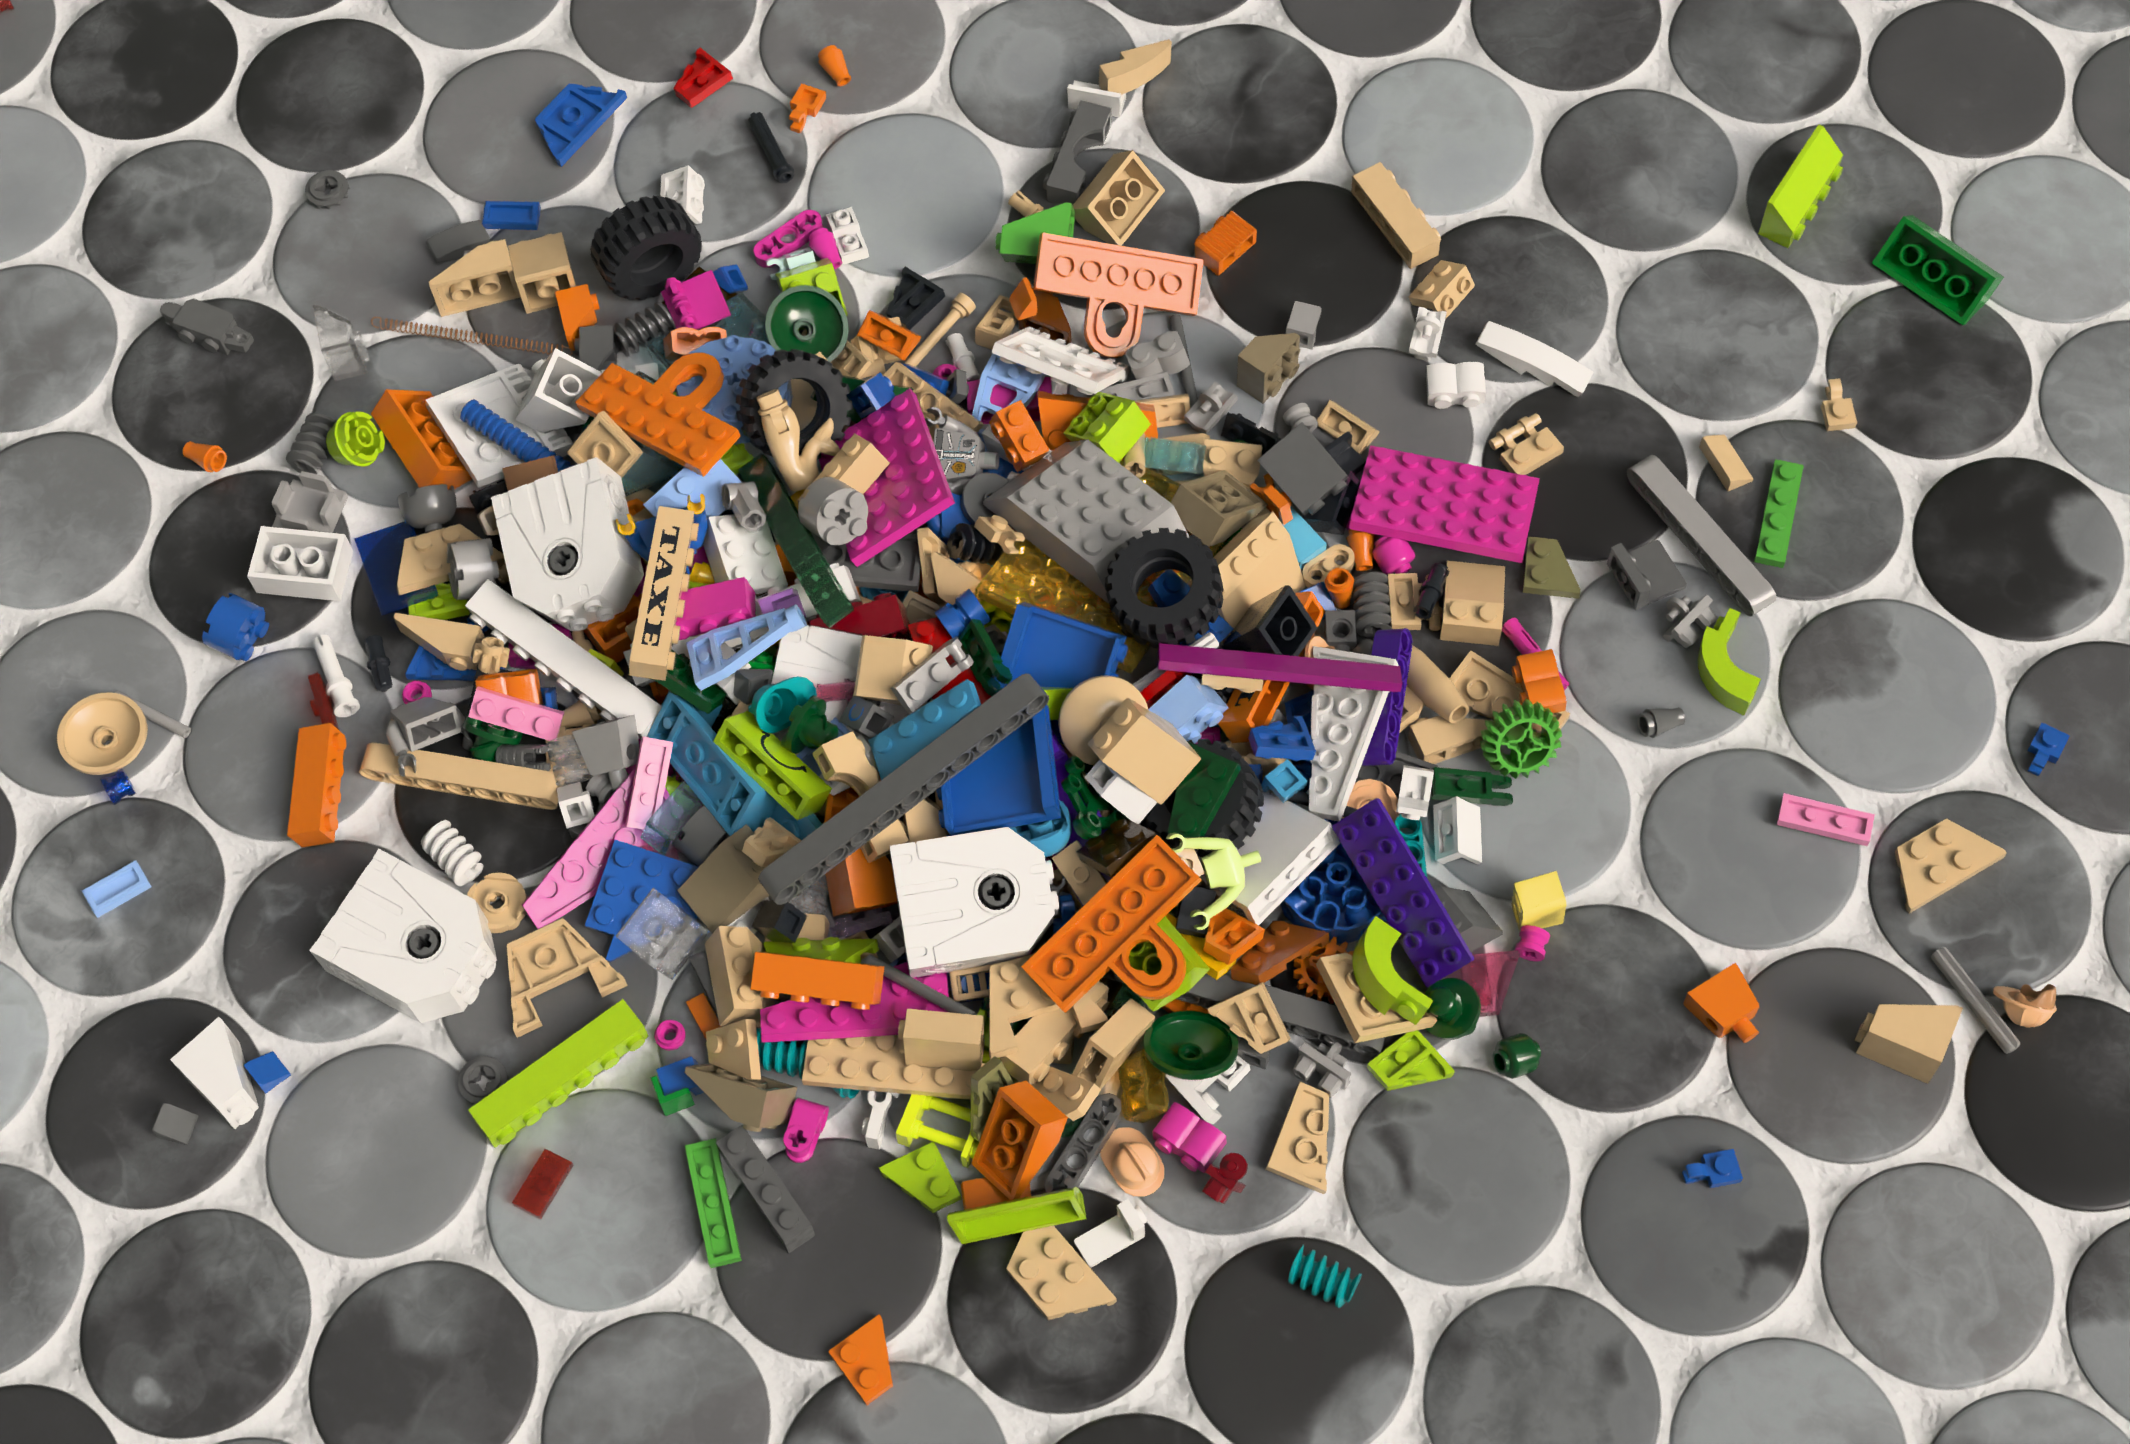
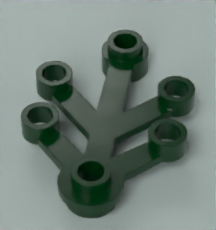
M1076 755L1065 761V768L1070 775L1061 781V786L1068 794L1077 812L1076 818L1073 820V828L1085 840L1096 838L1101 834V830L1109 829L1113 822L1124 819L1125 816L1104 798H1100L1099 793L1090 783L1088 787L1081 772L1084 771L1087 775L1094 767L1093 765L1084 763ZM1078 791L1080 792V794H1081V796H1082V798H1083V800H1084V802H1085V805H1084V803H1083V801H1082L1080 795L1078 794ZM1115 810L1107 817L1097 816V811Z

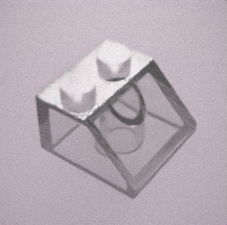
M319 304L313 305L321 351L334 381L367 374L365 362H370V357L366 345H363L360 330L354 331L349 319Z
M652 888L617 933L616 937L655 970L673 980L689 959L688 957L693 954L707 936L709 930L658 890Z

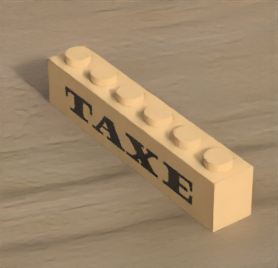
M663 506L658 507L629 660V676L666 681L667 670L674 669L676 652H671L672 643L678 644L680 626H676L677 617L683 618L685 600H681V594L688 591L690 574H685L686 566L692 567L695 550L690 548L691 541H697L699 524L694 523V511Z

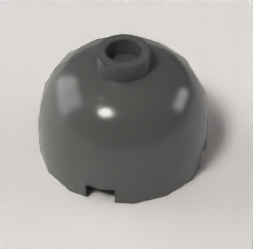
M446 484L416 488V493L408 497L407 492L397 497L403 519L408 525L416 529H425V533L442 529V525L450 522L454 517L457 507L455 490L452 485L449 489Z

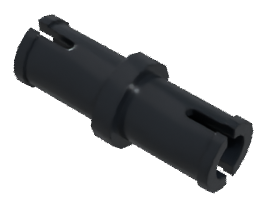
M1434 563L1431 566L1427 580L1421 584L1419 590L1420 597L1413 609L1415 615L1421 619H1429L1432 616L1436 602L1442 598L1444 592L1443 585L1450 572L1444 564Z

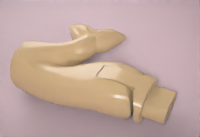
M771 390L756 398L761 408L758 410V413L761 416L765 438L773 459L790 490L793 492L806 489L819 475L817 456L820 453L836 456L840 451L838 445L831 439L834 430L833 420L829 418L820 426L814 436L805 444L799 456L800 427L794 411L788 406L787 400L782 399L779 390Z

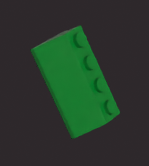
M1913 215L1902 217L1872 262V264L1962 325H1965L1989 300L2004 276Z

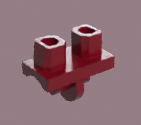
M1229 1153L1221 1159L1220 1167L1210 1164L1205 1172L1211 1178L1202 1192L1223 1204L1226 1203L1233 1191L1241 1193L1246 1185L1238 1180L1242 1179L1247 1173L1248 1164L1246 1159L1238 1153Z

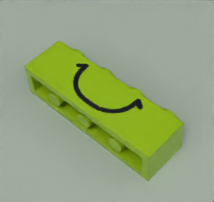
M749 711L724 720L713 742L796 820L821 810L832 788L800 758L781 746V741L774 734L766 733L759 728L756 718Z

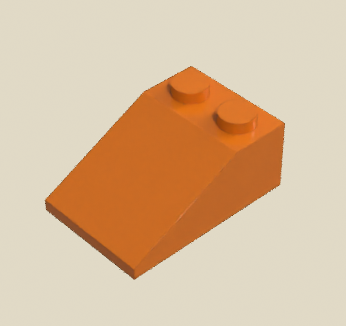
M1026 1080L1000 1087L971 1164L1009 1200L1018 1199L1059 1143L1068 1117Z

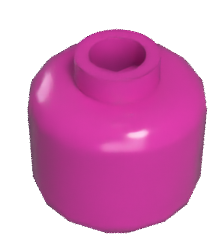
M1383 536L1374 543L1375 548L1372 551V555L1382 573L1386 575L1400 574L1412 569L1410 563L1415 559V552L1407 540Z

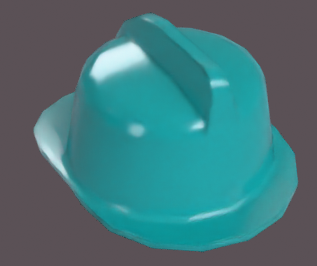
M800 676L792 677L777 684H768L759 688L753 696L752 704L748 706V710L754 714L759 728L766 733L773 734L791 726L792 722L789 720V716L794 707L798 704L803 706L811 696H817V691L814 684L807 678Z

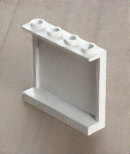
M1262 789L1260 792L1264 796V805L1258 807L1263 813L1259 823H1254L1253 826L1256 831L1252 837L1247 835L1243 840L1245 845L1239 850L1237 849L1240 856L1258 850L1261 862L1244 867L1245 887L1232 902V904L1243 909L1249 921L1258 926L1340 844L1330 822L1288 800L1282 803L1278 797L1269 794L1270 790L1264 793ZM1205 874L1199 876L1202 880L1199 885L1208 890L1216 891L1218 896H1221L1226 891L1227 887L1210 889Z

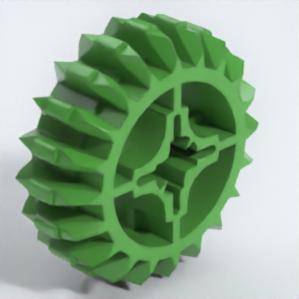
M1514 699L1512 707L1503 704L1502 712L1493 711L1494 719L1485 720L1487 729L1481 730L1483 740L1480 741V746L1483 750L1484 758L1489 762L1492 769H1495V771L1499 770L1500 774L1504 776L1510 773L1511 777L1515 779L1520 773L1528 778L1530 771L1534 770L1535 773L1539 774L1540 766L1549 767L1548 759L1557 758V753L1554 749L1561 747L1559 738L1562 737V731L1559 728L1557 718L1553 716L1549 708H1544L1538 701L1532 704L1527 699L1521 705L1519 701ZM1532 723L1541 725V733H1536L1532 729ZM1506 745L1511 750L1510 755L1500 752V746Z

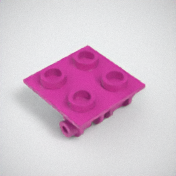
M712 270L682 283L676 280L675 277H671L666 280L665 290L661 291L676 329L688 327L698 330L731 316Z

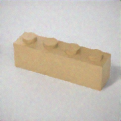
M1379 162L1352 176V194L1410 269L1439 255L1441 242L1439 232L1436 228H1431L1426 221L1423 211L1420 208H1416L1411 202L1408 192L1400 188L1391 170H1386L1383 164Z
M1098 981L1087 994L1104 1012L1109 1004L1107 1001L1109 988ZM1071 1008L1066 1013L1058 1009L1032 1017L1015 1036L1018 1052L1000 1057V1060L1011 1076L1019 1082L1026 1080L1032 1085L1036 1080L1038 1082L1042 1081L1050 1070L1049 1065L1055 1059H1062L1069 1050L1070 1042L1075 1037L1081 1038L1084 1033H1080Z

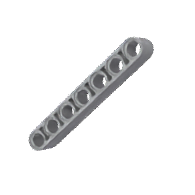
M1650 455L1627 470V477L1632 486L1746 615L1753 616L1776 601V593L1770 583L1658 457Z

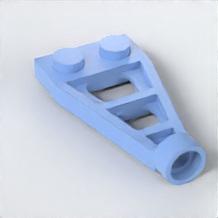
M992 353L981 374L972 416L981 421L985 411L995 414L1003 409L990 402L992 389L997 384L1017 392V396L1009 405L1021 400L1026 408L1034 399L1046 374L1030 373L1025 370L1026 366L1018 363H1005L999 359L1000 356ZM980 429L977 433H978V436H979V437L981 438V440L983 441V443L985 444L984 438H983V435H982V432L984 431V429Z
M795 604L787 609H779L713 629L687 642L693 677L697 687L703 690L729 677L789 632L798 631L806 627L807 622L801 609ZM768 626L769 631L752 643L750 632ZM741 638L742 648L730 658L723 659L720 647L722 643L731 639Z

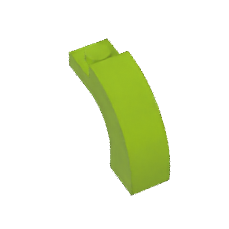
M1729 608L1725 618L1719 616L1714 628L1706 627L1698 651V670L1706 689L1718 702L1741 715H1745L1756 694L1761 679L1739 669L1728 656L1726 645L1741 613Z
M1375 916L1358 940L1353 952L1352 966L1356 982L1366 999L1383 1015L1391 1008L1403 1018L1417 1025L1431 1006L1433 1000L1404 981L1395 971L1391 961V951L1401 933Z

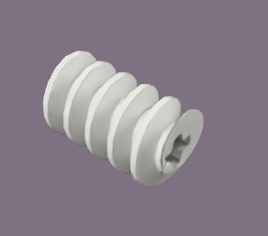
M448 820L440 821L423 836L421 840L422 848L425 853L430 854L431 859L437 862L442 870H445L448 877L453 878L456 885H467L477 878L483 870V864L479 863L481 854L476 851L473 852L474 848L471 844H465V837L458 836V830L450 828L451 823Z

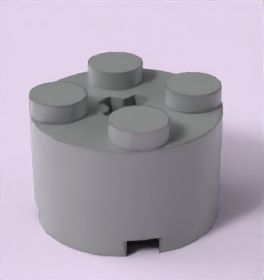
M823 477L811 483L807 488L809 492L805 498L801 497L798 506L801 524L828 544L843 545L866 532L868 517L866 499L862 493L833 477Z
M490 538L447 544V563H450L451 570L448 576L454 599H471L487 579L496 584L495 579L499 578L497 561H491L493 546Z

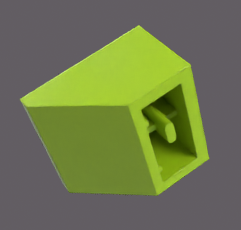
M828 258L775 274L780 293L800 285L819 287L833 295L843 307L846 316H848L833 264Z
M1097 392L1089 399L1088 404L1079 415L1071 421L1063 434L1072 442L1088 439L1120 463L1151 423L1135 401Z

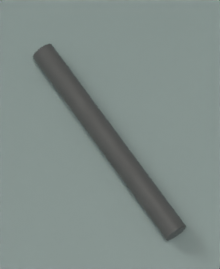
M1179 314L1172 315L1170 317L1172 331L1178 332L1190 361L1181 316ZM1190 363L1187 368L1181 371L1185 394L1188 393L1191 408L1198 401Z
M872 955L866 958L865 964L884 966L883 976L950 1013L975 1015L973 1010Z

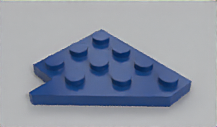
M614 840L585 923L587 928L613 936L606 956L608 962H612L699 919L677 891L698 869V866Z

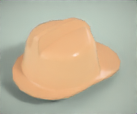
M1130 1127L1115 1129L1100 1152L1105 1167L1125 1193L1137 1197H1145L1154 1193L1161 1186L1164 1179V1165L1160 1156L1140 1131Z

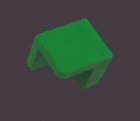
M657 1075L650 1077L665 1116L695 1105L689 1088H684L664 1096Z

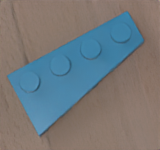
M968 679L869 739L881 780L981 705L973 682Z

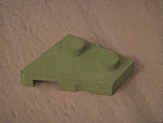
M1528 537L1523 593L1579 599L1581 589L1558 540Z
M996 1056L971 1076V1135L978 1142L981 1139L998 1089L1014 1084L1003 1062Z

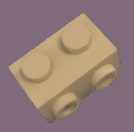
M1441 260L1408 297L1414 306L1433 309L1434 312H1447V318L1474 288L1475 284L1466 265Z

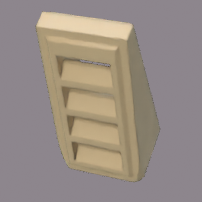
M999 295L976 326L975 343L977 345L992 350L996 341L1009 336L1018 320L1008 297ZM1002 308V309L1011 311V313H1008V312L1003 311V310H1000V309Z
M999 963L950 971L954 1001L960 1002L989 997L985 973L990 971L991 965ZM974 974L979 976L981 991L975 992ZM960 976H966L969 993H962Z

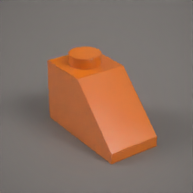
M588 284L555 291L566 339L572 351H575V338H579V327L594 326L597 323L595 310H599L600 307L596 293L590 294Z

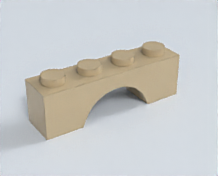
M853 731L822 744L812 753L826 781H838L847 784L859 796L876 785L880 780L877 770L874 766L870 765L865 755V747L862 741L856 738ZM897 819L860 847L868 863L890 854V846L908 843L907 828L902 821Z

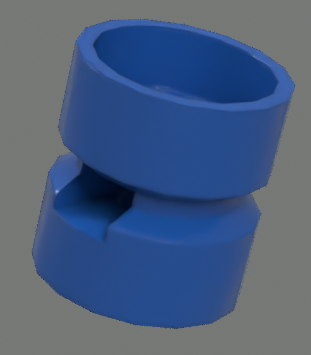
M970 589L955 598L954 605L947 603L934 612L952 638H959L971 619L980 620L983 626L991 621Z

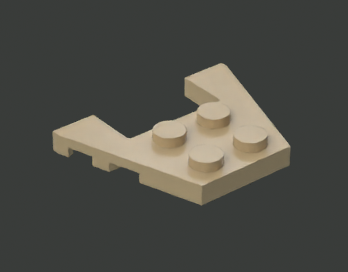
M564 918L507 944L509 981L511 983L512 995L511 1008L513 1010L514 1022L513 1031L517 1038L543 1026L531 998L588 971L591 973L602 998L628 986L624 977L612 968L609 962L602 955L600 956Z
M1034 954L990 966V1059L994 1056L1000 1058L1018 1052V1044L1010 1023L1061 1009L1021 967ZM1087 993L1071 1007L1081 1034L1100 1029L1108 1021L1107 1016Z

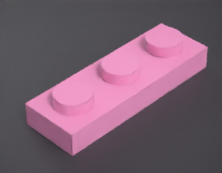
M477 687L468 717L556 742L564 711Z
M648 737L641 738L625 826L657 832L673 742Z
M1784 793L1776 825L1868 846L1875 814Z

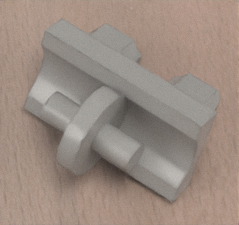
M1215 381L1208 390L1200 394V399L1184 415V421L1192 425V428L1198 433L1208 434L1237 402L1238 396L1226 391Z
M1705 595L1700 601L1696 600L1688 608L1687 605L1691 602L1689 597L1684 596L1681 600L1671 597L1666 603L1669 610L1666 618L1669 621H1673L1675 618L1678 619L1662 635L1667 642L1675 639L1684 648L1691 646L1700 635L1690 624L1695 621L1702 630H1705L1707 626L1712 625L1718 618L1709 607L1713 600L1708 595Z
M1303 1042L1299 1048L1293 1074L1307 1082L1314 1071L1318 1072L1324 1077L1317 1085V1089L1328 1093L1329 1098L1334 1096L1340 1088L1345 1090L1350 1084L1349 1078L1351 1076V1073L1343 1068L1348 1060L1339 1054L1342 1045L1338 1042L1331 1048L1321 1043L1317 1050Z

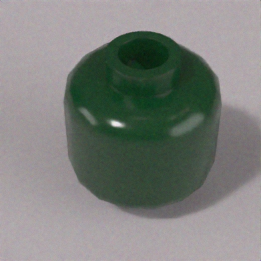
M1519 1033L1497 1042L1495 1051L1492 1054L1493 1064L1500 1074L1514 1079L1532 1073L1537 1069L1539 1058L1541 1057V1049L1539 1044L1532 1040L1531 1037Z

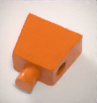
M1736 963L1687 993L1683 1003L1684 1006L1718 1038H1722L1734 1030L1742 1042L1747 1043L1758 1035L1759 1031L1750 1020L1756 1015L1759 1003Z

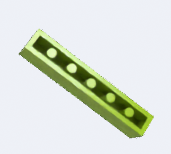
M622 999L472 1106L468 1111L494 1148L500 1144L504 1145L510 1142L516 1136V1132L526 1125L531 1126L539 1121L542 1114L552 1106L557 1107L564 1103L568 1095L577 1088L581 1089L589 1085L593 1081L594 1076L599 1072L614 1067L624 1054L639 1049L644 1044L645 1039L649 1037L647 1031L628 1004Z

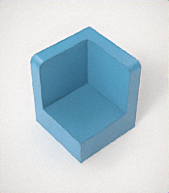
M1287 759L1264 777L1261 786L1264 793L1271 789L1284 803L1298 791L1304 792L1308 781Z

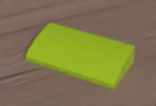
M1077 1187L950 1212L947 1215L948 1223L961 1244L1086 1219L1083 1194Z

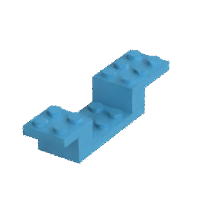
M668 691L661 705L662 708L648 733V737L673 742L670 764L729 836L746 824L754 832L758 827L762 828L765 820L769 817L801 841L823 825L814 814L796 820L713 742L717 734L711 727L723 707L722 704L707 714L696 709L693 704L682 697Z

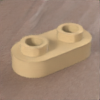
M1337 544L1304 565L1302 571L1305 586L1309 588L1320 582L1325 583L1328 573L1335 568H1344L1350 572L1353 569L1355 560L1353 550L1346 545ZM1341 560L1344 564L1338 565L1335 562ZM1313 576H1320L1321 579H1320V580H1315V579H1313L1312 577H1313Z

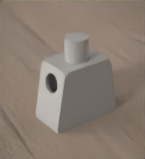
M635 715L572 731L589 773L595 776L608 772L612 789L618 788L628 776L626 768L637 764L640 748Z

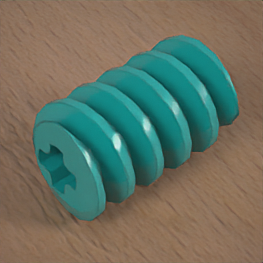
M758 1027L756 1030L760 1066L763 1063V1067L767 1071H771L775 1066V1071L779 1074H783L787 1069V1074L790 1077H794L799 1072V1077L802 1079L808 1040H804L801 1047L797 1046V1041H790L789 1044H786L785 1041L762 1042L761 1028Z
M1303 1245L1291 1266L1288 1282L1294 1284L1301 1278L1300 1289L1306 1290L1312 1284L1313 1296H1317L1324 1290L1323 1300L1325 1302H1329L1336 1296L1335 1307L1337 1308L1342 1307L1346 1302L1349 1303L1360 1282L1362 1273L1359 1272L1351 1279L1350 1267L1339 1273L1338 1261L1327 1267L1326 1255L1317 1262L1315 1261L1316 1250L1312 1249L1307 1255H1304Z

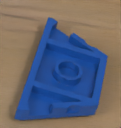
M569 83L535 118L536 126L558 166L562 167L627 99L624 90L618 89L617 93L603 92L602 87H584Z

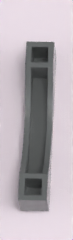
M613 325L579 327V338H575L576 355H579V361L600 372L606 370L611 363L617 364V340L614 335ZM581 425L578 428V433L574 434V442L581 435Z

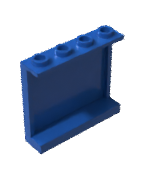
M1022 602L1016 606L1001 655L1002 664L1009 668L1013 676L1010 683L1023 674H1030L1041 687L1074 688L1079 683L1096 676L1108 675L1119 677V674L1115 672L1118 662L1122 663L1127 654L1128 645L1124 644L1127 636ZM998 681L1002 689L1008 685ZM1050 720L1051 729L1055 732L1060 743L1064 744L1059 733L1058 720Z
M1048 704L1039 713L936 790L938 798L942 800L943 809L939 810L940 825L942 828L947 829L950 836L1004 827L1011 828L1061 818Z

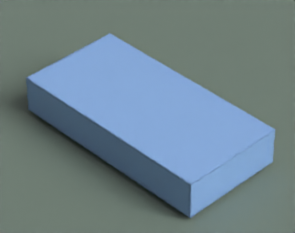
M135 860L82 890V893L93 913L98 918L152 886Z

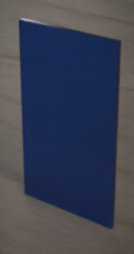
M406 521L354 539L381 615L439 596L435 584L427 588L398 595L397 581L404 540L416 536L414 528L408 525Z

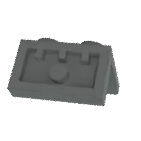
M1655 540L1632 551H1626L1622 543L1611 547L1607 565L1635 610L1686 588L1687 583L1659 540Z

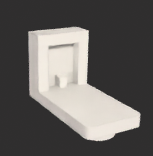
M1404 765L1396 812L1402 813L1403 818L1419 820L1420 816H1427L1434 770Z
M1129 1199L1117 1205L1116 1216L1077 1237L1074 1242L1083 1259L1091 1268L1144 1238V1224L1147 1220L1138 1205L1133 1207Z

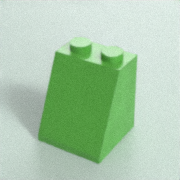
M1066 202L1002 225V233H997L996 250H998L1004 261L1036 264L1041 233L1073 238L1075 210L1072 203Z

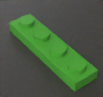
M1775 459L1754 562L1779 568L1784 567L1804 465Z
M716 1138L685 1145L710 1268L742 1261Z

